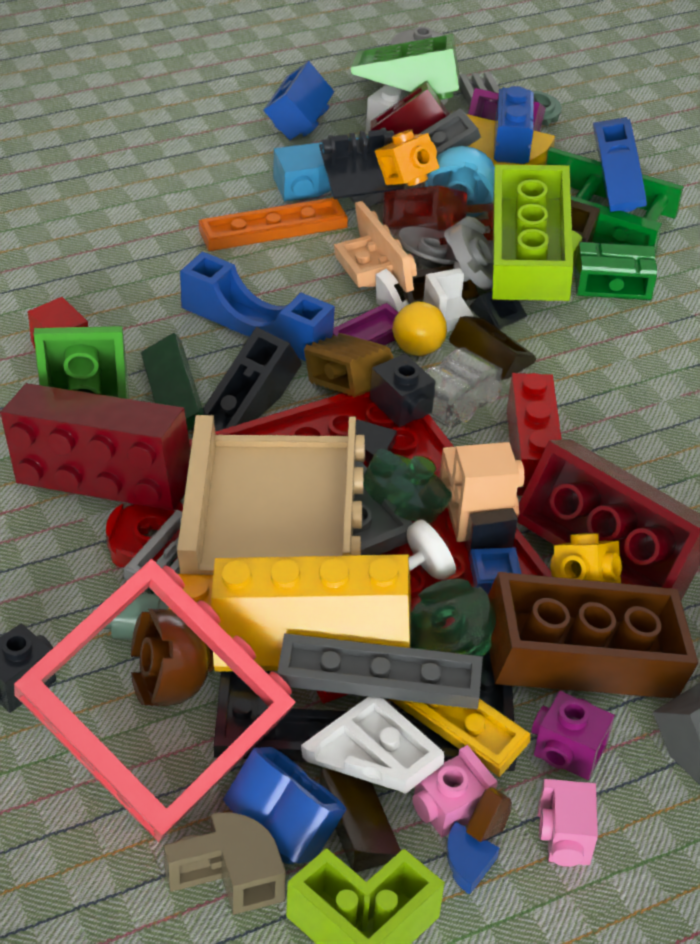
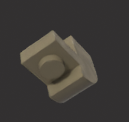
M227 812L210 814L211 833L201 836L187 835L176 842L163 845L165 876L170 892L222 879L233 915L285 902L286 871L275 840L262 824L250 817Z

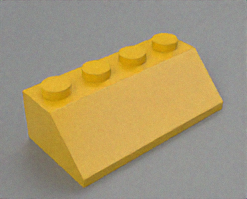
M409 555L215 558L211 608L220 618L221 622L218 625L231 638L239 636L253 649L256 654L254 661L264 671H278L284 633L410 648L411 586ZM213 652L215 672L232 671Z

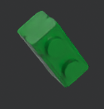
M579 242L574 270L576 296L651 300L657 278L654 247Z

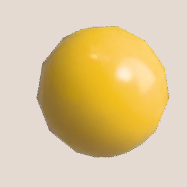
M417 301L406 305L398 312L394 318L392 330L400 349L409 355L423 357L434 353L441 347L446 339L447 325L442 312L437 307L426 302Z

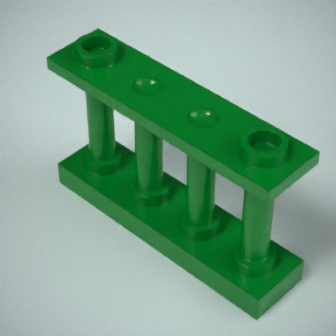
M550 147L546 165L570 166V188L580 190L576 197L571 196V200L600 208L592 242L599 244L653 246L656 254L662 223L657 221L660 215L676 219L684 186L642 174L647 206L637 208L647 210L644 216L640 217L620 210L610 212L609 207L590 202L593 195L607 198L600 161Z

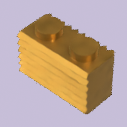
M339 333L338 336L332 335L331 339L326 337L324 341L313 342L311 346L306 344L304 348L308 377L311 384L315 383L316 386H324L325 389L329 388L339 393L343 392L344 395H352L353 398L370 392L373 367L394 358L390 348L385 345Z

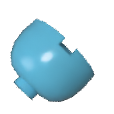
M455 146L440 153L436 157L440 168L427 174L428 180H426L424 190L428 200L442 212H444L445 208L456 211V217H476L487 212L491 207L494 193L495 166L492 160L480 150L468 146Z

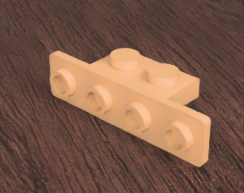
M363 201L356 202L355 208L361 237L334 244L336 259L358 288L375 287V274L387 269L397 279L405 292L414 291L412 277L417 275V269L413 256L403 250L399 239L392 237L388 226L381 224L375 211H371Z

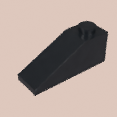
M258 327L255 328L203 407L205 415L214 416L215 432L258 419L283 395L302 365L290 343Z

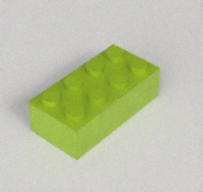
M495 164L492 299L570 301L573 275L570 166Z

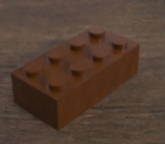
M498 572L482 608L495 684L674 699L681 694L699 664L678 589Z

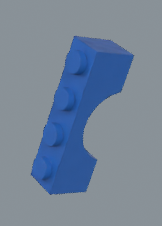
M203 251L180 271L181 308L248 337L258 327L290 343L298 358L306 361L304 353L306 344L311 346L313 342L324 341L326 337L331 339L333 335L335 306L302 292L285 306L266 303L256 297L244 285L234 264Z

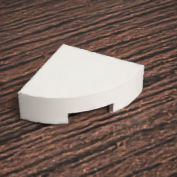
M385 269L375 274L376 303L378 305L388 303L399 312L409 304L407 299L403 302L401 301L394 287L399 282L390 271Z

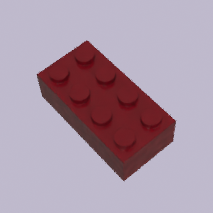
M25 383L0 411L15 480L18 484L171 511L175 509L185 495L191 450L184 407Z
M571 439L549 440L519 501L517 522L554 545L570 543L571 534L598 533L599 541H619V556L622 564L621 584L678 589L680 599L682 600L700 566V513Z

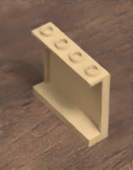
M196 415L177 547L180 574L213 575L215 558L361 555V536H353V529H362V501H354L355 494L363 495L364 469L363 467H356V462H364L365 435H356V417H349L348 436L216 435L214 416Z

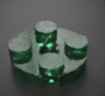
M378 449L364 473V487L375 501L381 505L386 498L397 506L394 514L414 522L420 519L427 523L437 520L439 514L441 515L452 498V492L434 474L436 466L422 456H414L411 460L404 456L393 454L388 450Z
M448 579L437 582L418 594L421 601L415 605L411 612L410 648L474 656H484L489 651L492 644L490 636L496 626V611L487 593L480 586L479 588L472 587L469 581L464 579ZM454 617L455 621L450 626L441 628L446 625V619Z

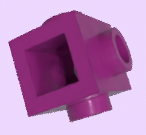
M559 691L551 707L548 708L543 705L534 720L531 733L538 735L534 756L545 760L552 767L567 770L589 780L608 745L615 715L592 705L584 699L575 698Z

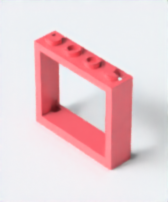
M151 558L14 683V693L120 804L160 842L289 713L296 702L290 697L292 690L282 677L273 671L267 674L254 661L256 654L253 649L239 636L231 638L218 625L221 621L217 613L202 600L196 603L183 590L185 584L172 568L166 565L161 568ZM148 587L268 706L168 808L44 684Z

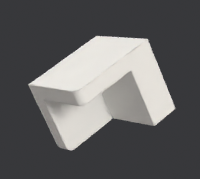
M460 268L426 274L423 302L437 307L442 312L446 320L447 332L454 330L460 317H473L472 312L462 298L464 273Z

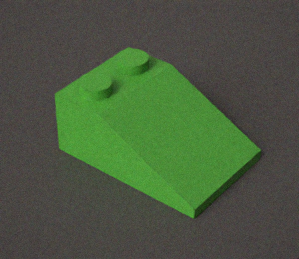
M122 326L34 328L39 385L129 399L127 361Z

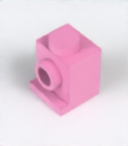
M467 745L459 749L458 756L444 762V765L415 786L412 801L422 821L425 823L430 822L443 838L450 833L456 821L463 826L468 824L485 789L491 787L496 789L498 782Z
M544 779L538 804V817H540L539 839L548 841V862H555L566 867L578 864L590 865L598 838L596 783Z

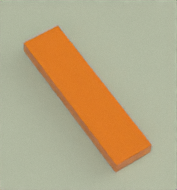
M333 197L199 220V232L208 251L343 229L348 226V217L338 199H333Z

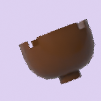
M148 609L149 612H142L139 615L134 627L131 643V657H140V672H131L136 697L141 705L145 706L181 704L198 693L206 681L208 672L213 671V651L171 609Z

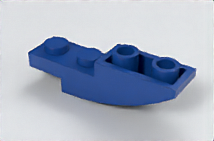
M624 117L594 122V137L610 212L619 210L630 212L637 209V207L647 206L642 172L630 119Z

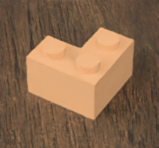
M510 442L443 448L439 480L457 542L466 541L469 514L513 508L518 518L519 502L517 488L524 485V468L521 460H515Z

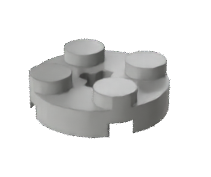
M467 216L445 230L444 236L457 260L454 262V269L460 268L462 270L465 282L471 279L478 287L488 291L492 289L493 242L489 244L483 235L488 229L477 219Z

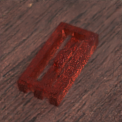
M493 203L436 208L437 216L442 215L443 222L438 223V230H444L445 232V230L459 222L453 221V214L488 212V219H479L478 221L485 227H490V233H483L487 241H493ZM445 237L439 238L440 245H449Z

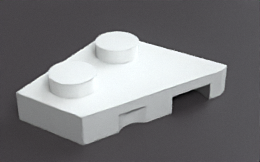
M377 697L365 698L301 745L302 757L309 763L403 793L410 791L444 765V752L386 700Z

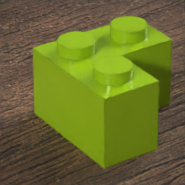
M326 848L288 881L286 917L316 944H412L439 918L445 882L404 848L366 882Z

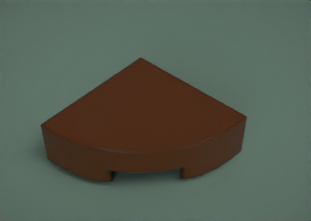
M493 787L485 789L466 826V833L482 842L502 832L511 812V799Z

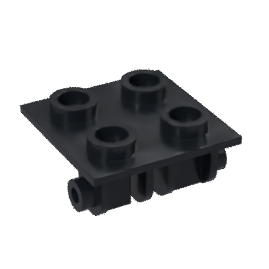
M381 128V130L368 131V138H366L365 131H360L359 139H356L354 132H350L349 139L348 135L345 134L337 136L328 135V139L322 140L319 148L333 199L404 190V184L386 185L375 154V150L393 143V130L387 131L386 128Z

